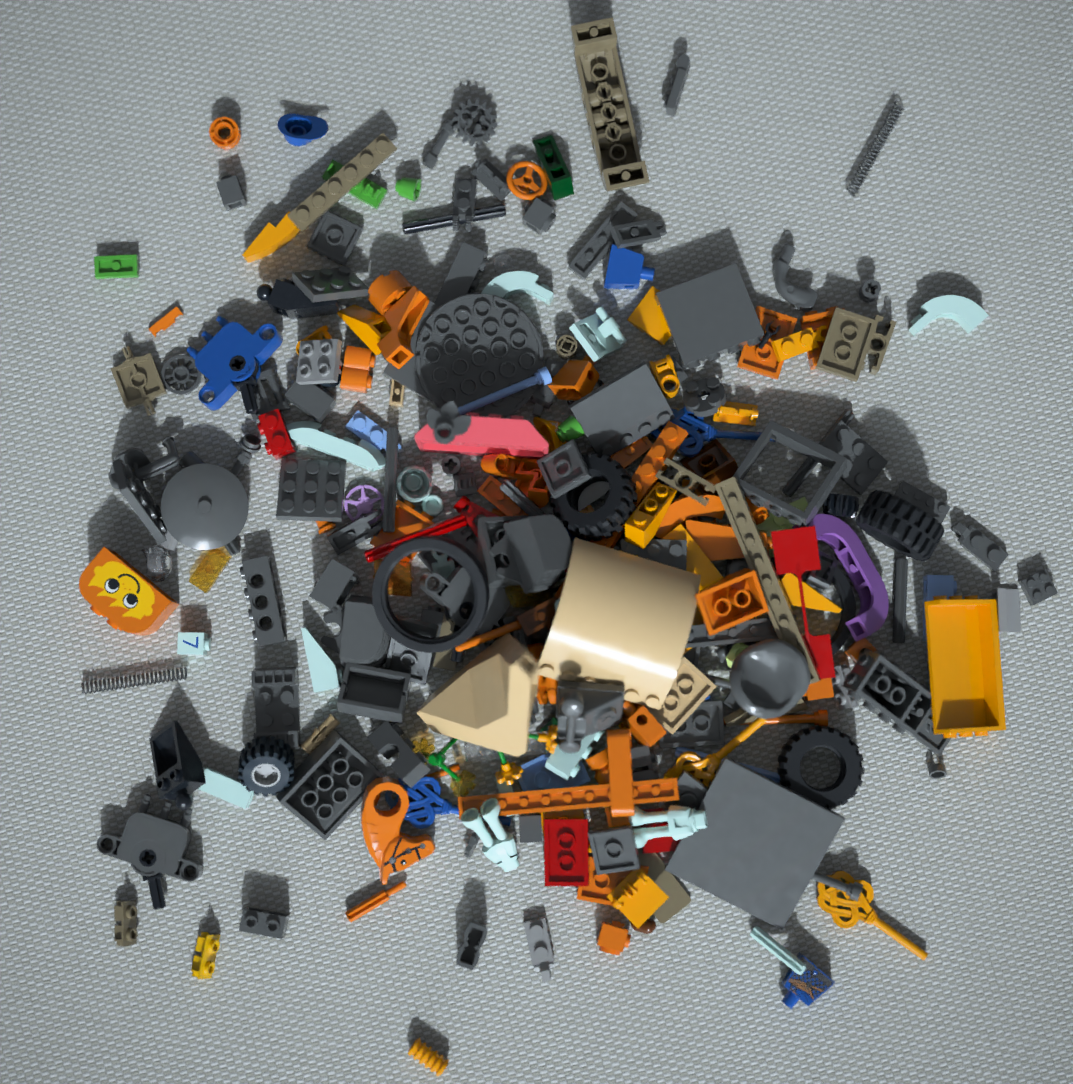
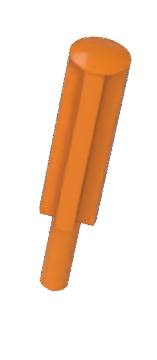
M402 881L387 891L383 889L345 911L348 920L352 923L354 920L390 899L389 896L407 886L406 882Z

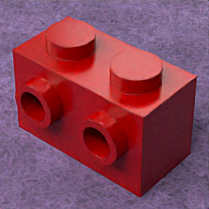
M275 409L259 415L260 422L257 423L260 434H265L267 442L264 445L268 455L272 454L277 460L296 453L282 412L279 409Z

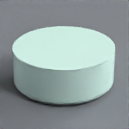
M431 494L422 501L423 511L432 517L439 515L443 511V501L437 495Z

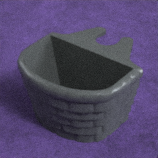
M540 515L505 522L503 525L504 536L490 548V554L493 556L504 554L509 560V565L507 568H498L496 574L517 582L526 594L552 588L568 568L572 552L571 540L562 522L553 515Z
M350 595L345 601V608H343L342 612L339 610L337 614L332 612L324 616L323 620L325 623H337L340 626L341 631L337 637L323 636L321 642L339 654L342 668L346 667L347 662L379 668L386 662L391 636L385 631L376 616L372 597Z

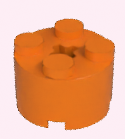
M397 270L389 271L390 274L387 276L380 275L368 289V294L370 295L368 298L369 302L382 316L413 287L402 273Z

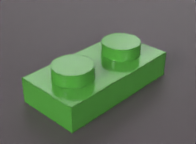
M137 254L94 256L96 279L139 277V256Z

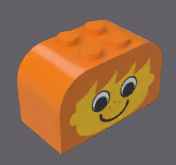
M103 547L82 572L79 579L80 593L92 605L90 609L99 616L107 617L108 620L106 622L114 629L123 630L127 633L145 636L156 632L179 605V603L117 552L107 547Z

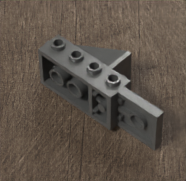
M865 649L842 684L849 691L847 695L856 701H863L862 706L876 714L885 723L891 722L894 724L892 728L902 735L904 732L908 733L934 754L940 756L951 738H943V734H934L931 690L927 686L915 682L917 679L911 674L902 672L901 666L893 661L889 662L884 653L879 650L873 652Z

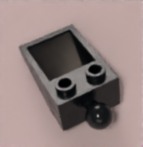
M285 278L283 281L276 279L273 288L268 284H262L256 291L257 297L262 301H268V305L274 313L291 319L333 315L342 310L338 300L312 302L295 286L293 281Z
M174 720L149 738L159 799L175 800V804L179 809L187 810L193 804V798L190 794L204 785L206 780L201 759L179 722Z

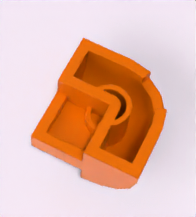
M522 458L515 472L517 477L515 485L539 508L547 505L551 494L538 466L537 460L539 459Z

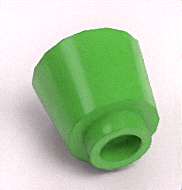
M402 177V179L397 180L395 191L398 192L399 196L416 202L421 191V179Z
M570 415L558 426L556 434L561 442H569L572 439L575 440L584 436V431L575 417Z

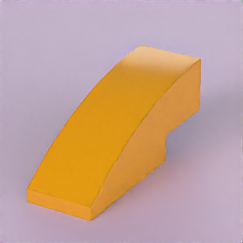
M290 211L287 212L276 227L268 223L242 254L248 263L276 252L299 234L300 230L287 216Z

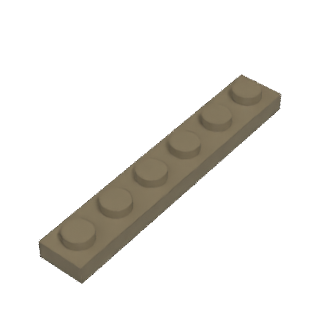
M384 133L380 134L287 215L288 218L301 232H304L396 152V146Z

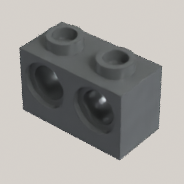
M247 906L242 911L239 931L283 939L286 936L290 914Z

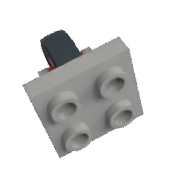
M339 339L300 341L296 383L300 385L321 384L324 387L337 386L341 381L343 370L340 357L342 341Z

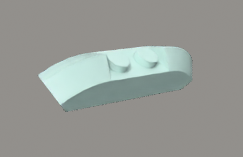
M297 421L286 425L291 439L296 443L372 472L386 465V459L382 453L371 443L361 439L358 445H355L356 441L347 437H344L343 440L335 437L336 433L326 429L321 432L322 424L313 421Z

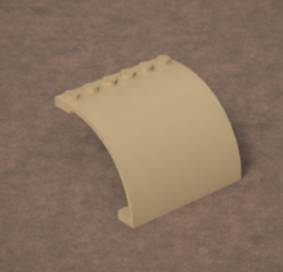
M574 538L559 604L545 646L537 661L541 665L539 675L562 681L625 686L624 700L660 710L672 686L687 644L697 604L694 594L699 592L701 575Z

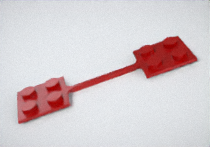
M815 526L771 531L777 575L793 573L798 577L805 626L803 637L821 679L834 678L835 669L830 634L814 636L809 633L801 579L804 572L821 569Z

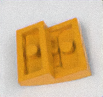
M651 286L627 321L642 333L648 334L660 345H664L671 336L660 305H657L655 300V294L660 292V290Z

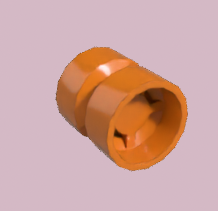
M607 747L585 760L589 769L596 772L594 778L598 785L610 782Z

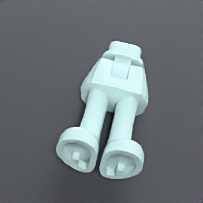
M491 798L481 805L480 811L495 836L491 837L476 808L464 811L461 815V821L466 827L473 829L484 844L482 848L483 853L492 862L502 867L505 872H508L520 865L517 859L516 842L513 834L506 832L499 821L498 815L501 807L498 800Z
M670 805L669 810L660 812H645L639 807L634 806L635 816H628L629 823L632 826L668 821L667 826L634 828L633 832L637 848L644 847L646 842L652 838L672 836L674 840H680L698 832L699 829L707 828L705 810L696 811L695 808L691 809L677 805Z

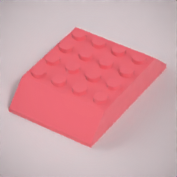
M466 413V415L471 416L470 427L463 435L455 436L454 440L449 444L438 443L433 435L434 430L428 424L415 434V441L420 452L472 456L505 454L520 458L540 459L548 454L549 446L528 420H524L522 416H511L510 419H504L498 414L479 417L480 414ZM442 430L440 435L442 437H447L449 435V432L447 430Z

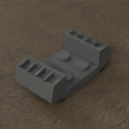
M298 668L253 669L252 687H255L256 733H254V738L259 740L261 736H266V738L272 736L275 737V740H284V744L288 743L290 750L301 749Z

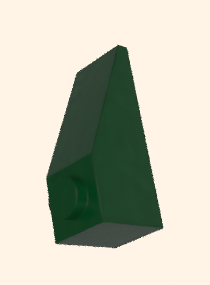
M553 135L533 140L534 149L540 166L544 170L548 182L547 185L554 201L574 195L571 175Z

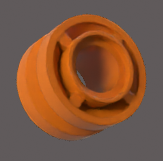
M219 117L210 125V138L219 148L232 149L240 142V128L231 118ZM223 129H230V135L227 138L220 137Z

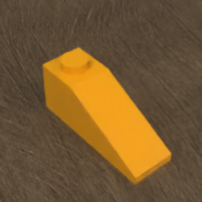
M793 573L784 574L780 582L789 604L802 607L798 577ZM802 580L805 608L835 613L841 612L840 606Z

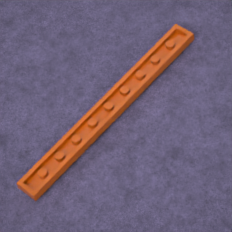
M668 421L632 476V480L637 488L635 492L638 494V501L634 502L636 509L658 481L656 477L659 470L664 471L667 467L663 463L666 457L671 460L688 435L685 429ZM625 523L622 525L623 530L619 533L617 531L613 532L612 537L607 539L605 536H602V540L594 541L591 538L590 542L613 549L625 531ZM565 580L554 595L557 599L561 597Z
M677 778L633 782L634 804L679 800ZM610 784L458 797L459 819H461L464 811L470 808H476L481 817H483L480 811L481 805L491 798L497 799L501 808L498 816L611 806Z

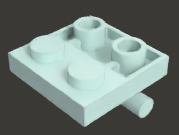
M602 306L595 311V314L575 322L569 327L593 362L620 350L627 341L619 330L620 326L613 317L608 315Z

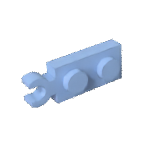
M357 410L345 428L359 439L371 443L380 452L383 449L386 450L387 431ZM398 443V449L401 450L402 447H401V445Z

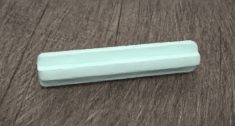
M755 926L752 929L750 936L799 975L805 971L806 964L760 927Z

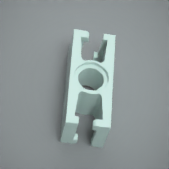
M203 767L206 783L198 788L199 790L241 808H249L254 791H247L246 786H242L240 780L209 767Z

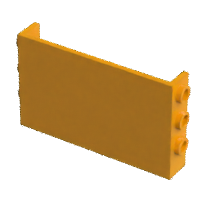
M962 595L949 596V600H947V596H933V601H924L934 734H943V738H957V733H959V737H972V732H974L975 736H988V731L1006 730L996 599H978V595L964 596V599H962Z

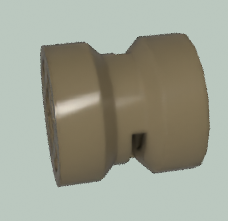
M563 335L557 340L556 353L561 359L570 360L574 358L578 347L576 339L570 335Z

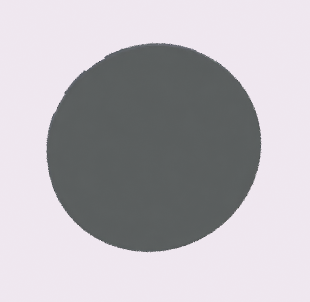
M481 293L461 295L447 301L436 309L423 325L415 349V367L419 382L426 395L439 409L450 401H454L458 408L534 376L538 369L543 368L544 360L539 333L526 313L502 297ZM538 384L469 413L480 414L479 417L498 414L505 418L515 413L527 403Z

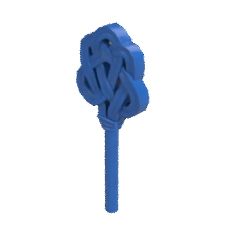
M685 407L679 411L671 408L675 419L670 422L688 432L686 439H684L677 450L678 453L685 457L697 456L702 450L703 442L705 441L709 442L716 438L757 441L762 432L717 429L710 424L704 423V417L694 416V413L688 412ZM664 424L663 426L660 427L661 430L664 429V427L666 426V424ZM657 428L651 432V436L656 440L661 432Z
M425 776L412 788L404 785L405 782L401 778L397 779L405 787L408 796L416 800L409 802L408 810L403 819L404 821L408 820L414 827L419 829L428 828L434 822L435 814L446 815L453 813L459 815L458 805H453L449 800L440 797L441 786L434 777ZM425 784H431L434 788V792ZM416 789L420 790L427 797L425 798L423 795L417 792ZM387 790L385 792V801L390 806V809H393L397 805L399 795L397 794V797L393 799L392 794L394 791ZM435 802L440 806L432 807L431 803ZM424 807L423 810H418L414 812L411 811V809ZM428 816V818L425 821H419L417 819ZM498 816L502 825L510 826L511 817Z

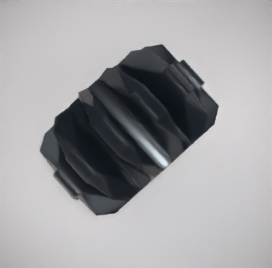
M830 493L822 505L823 513L832 516L854 518L859 511V498L852 495Z

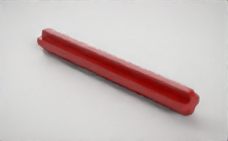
M463 514L366 550L364 552L367 562L385 557L392 549L407 540L421 536H440L466 526L467 520Z

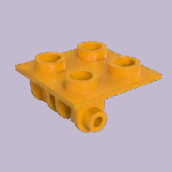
M641 868L633 870L607 896L611 904L616 909H619L637 928L669 898Z

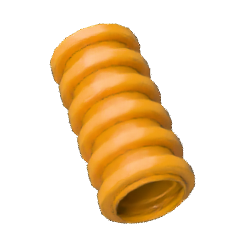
M420 1038L416 1039L408 1050V1055L412 1054L414 1056L413 1059H418L420 1064H425L424 1067L431 1068L430 1071H435L436 1076L441 1075L449 1064V1059L445 1060L442 1054L440 1056L437 1054V1050L433 1051L431 1046L427 1047L426 1042L422 1043Z

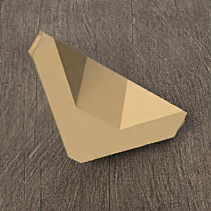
M507 633L499 637L433 692L416 713L433 732L516 757L526 753L528 748L529 723L534 700L537 696L539 668L541 665L524 646Z

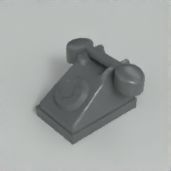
M558 680L556 718L560 750L569 754L576 753L581 749V740L584 737L622 723L625 686Z

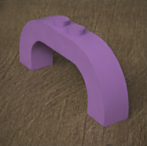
M816 514L809 526H815L817 540L827 543L835 551L860 597L859 613L856 617L846 622L848 629L857 642L873 634L884 624L889 608L887 590L866 549L853 529L835 516ZM796 524L792 528H800L801 526Z

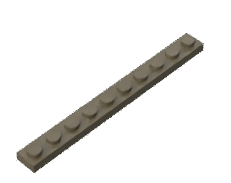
M734 476L715 484L748 567L756 572L769 609L768 614L778 638L790 643L804 655L810 670V684L820 681L821 677L737 477Z

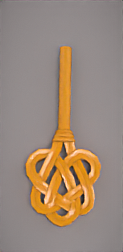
M755 719L717 753L706 755L702 759L696 752L686 751L681 753L676 759L675 766L666 771L663 779L678 778L686 770L699 781L702 779L701 782L708 787L710 780L712 781L716 775L715 771L720 766L721 760L766 723L767 719Z
M843 870L835 871L832 875H826L842 881L839 878H843L847 884H850V882L862 884L866 895L864 896L861 891L857 902L849 899L850 896H847L846 892L830 886L825 888V884L817 882V905L823 911L831 914L832 920L837 926L848 929L855 926L859 920L870 925L874 924L922 960L926 959L928 953L880 919L876 911L870 907L869 904L874 898V890L870 883L862 879L854 880L849 873ZM841 891L845 899L837 897V892ZM837 905L849 907L850 910L837 908ZM858 907H862L866 914L859 912ZM839 916L849 917V919L843 921Z

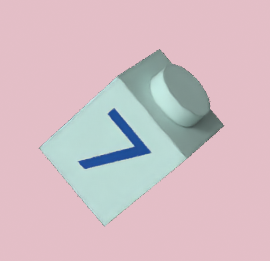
M178 632L177 654L207 655V650L211 649V638L208 637L207 633Z

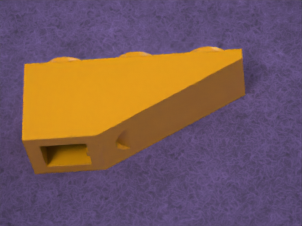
M355 304L337 312V315L376 356L381 354L377 343L392 330L384 316Z
M657 482L625 522V541L645 549L655 536L677 490Z

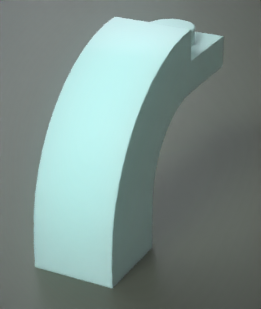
M511 271L501 274L491 280L481 292V294L496 295L504 299L516 293H526L548 305L551 304L554 298V293L551 292L552 289L545 284L538 285L539 275L527 271Z
M943 295L929 300L920 307L918 311L921 314L911 321L913 326L909 329V332L915 336L934 319L945 317L955 320L969 334L989 315L977 303L968 298L958 295Z

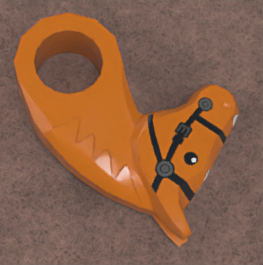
M388 776L377 778L366 787L360 811L364 840L369 853L379 866L382 885H387L391 873L407 869L416 862L433 854L435 850V843L429 834L410 836L399 832L409 807V799L405 787L397 779ZM384 790H392L399 795L397 805L388 811H381L374 806L375 797Z

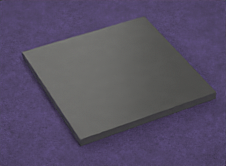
M725 756L696 810H705L707 828L699 829L698 832L680 839L665 866V870L783 930L842 826L845 817Z

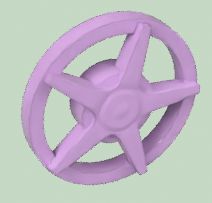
M357 486L349 491L345 498V512L353 521L359 518L362 513L367 514L371 512L373 503L381 500L382 513L373 520L368 521L370 524H373L380 519L384 512V498L372 486ZM364 488L375 491L379 497L374 499L366 497ZM361 489V497L357 501L349 500L356 490ZM348 503L356 505L358 513L355 519L349 513Z

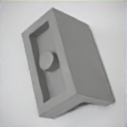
M993 589L992 596L993 599H996L999 633L1020 632L1019 589Z

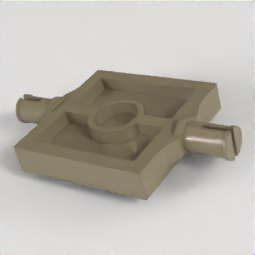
M130 346L123 347L122 351L126 360L121 365L111 368L124 405L127 409L137 405H144L147 416L155 414L156 411L151 401L167 394L153 355L148 353L141 357H134Z

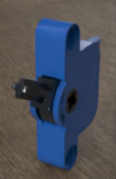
M218 316L216 321L222 326V329L215 336L207 331H203L201 335L208 343L200 351H197L192 346L187 348V352L195 359L197 369L209 380L199 391V400L208 409L215 411L220 409L238 390L241 391L246 413L255 414L259 409L253 386L257 385L256 381L260 377L261 365L280 347L283 342V336L270 323L263 324L252 335L241 324L237 322L230 323L222 316ZM274 333L273 337L267 339L270 334ZM212 395H214V398L211 401H208V399Z

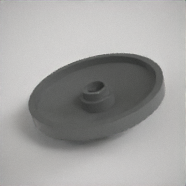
M195 464L180 470L167 483L161 498V515L169 533L181 544L197 550H212L227 545L239 535L248 517V497L242 483L232 472L214 464Z

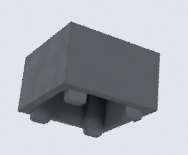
M331 559L309 597L337 614L339 610L343 611L341 606L353 586L360 583L358 581L359 577L351 569Z

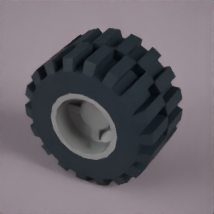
M261 736L259 740L257 738L252 739V743H246L245 748L241 750L238 777L241 779L240 783L242 786H246L247 791H254L255 795L260 793L263 796H268V794L274 796L277 795L278 791L284 792L285 787H289L294 778V752L290 750L288 743L284 744L282 739L275 740V737L272 736L270 738Z

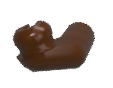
M653 919L646 920L639 928L629 920L635 931L650 934L656 929V922Z

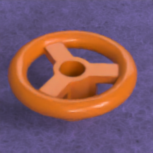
M531 161L514 163L509 168L506 176L510 191L523 200H534L536 197H541L546 191L548 184L544 170ZM526 167V172L523 176L513 179V174L517 169ZM533 169L541 178L540 188L533 182Z

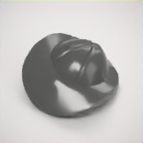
M766 639L748 646L737 655L730 669L729 682L733 697L743 710L757 718L772 719L790 711L805 695L810 684V670L804 655L796 647L780 639Z

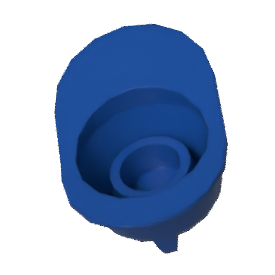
M291 113L280 117L278 129L284 134V138L289 144L304 146L326 135L328 124L319 117Z

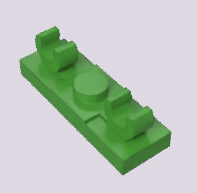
M332 159L322 179L327 181L344 165ZM365 178L348 194L378 209L388 191Z

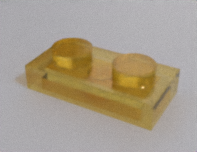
M219 549L209 550L189 579V582L208 594L231 560V557Z

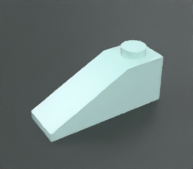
M301 628L314 693L340 688L343 679L342 669L338 670L336 663L309 629Z

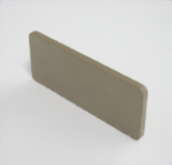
M637 848L640 864L649 866L648 876L669 897L653 913L660 923H665L691 902V898L673 874L665 870L666 865L656 853L643 854L642 848Z

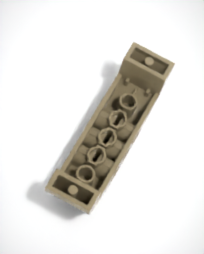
M613 17L572 25V45L580 92L603 186L606 191H612L649 183L645 161L641 160L616 48L617 34Z

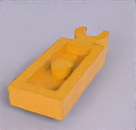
M825 325L820 326L814 332L812 327L771 342L778 362L818 348L817 342L823 343L825 340L821 336V331L827 327Z

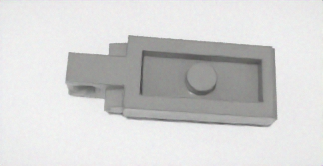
M544 917L524 922L532 966H534L535 971L541 972L542 982L550 981L549 968H554V958L546 919Z

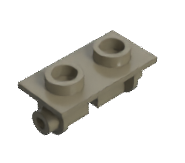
M119 900L114 905V921H121V925H114V941H116V946L125 947L137 944L136 900Z

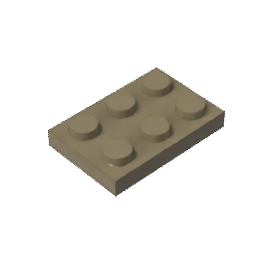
M836 307L815 369L857 382L877 320Z

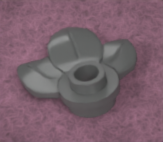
M450 401L441 408L440 412L435 409H429L426 421L428 426L434 430L435 440L440 444H449L454 440L455 436L463 435L468 430L471 424V416H459L454 401ZM442 430H447L449 435L442 437L440 433Z

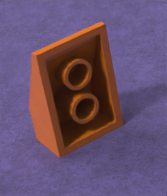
M744 568L727 575L694 594L709 636L769 611L756 572L752 569Z

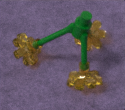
M421 738L420 743L417 740H413L412 742L416 746L414 748L416 753L420 751L430 764L438 765L452 777L453 782L450 783V788L456 797H459L461 794L463 796L468 795V788L471 790L475 789L476 784L472 782L476 777L475 774L467 770H463L461 774L454 773L444 763L446 751L458 739L452 738L440 751L431 753L435 750L434 745H428L426 738Z

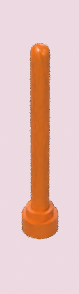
M518 621L470 638L463 644L455 647V650L461 652L511 633L514 630L521 629Z
M818 710V712L813 714L782 715L777 718L767 719V722L764 724L814 723V725L828 726L827 710ZM752 722L744 723V724H740V725H750Z

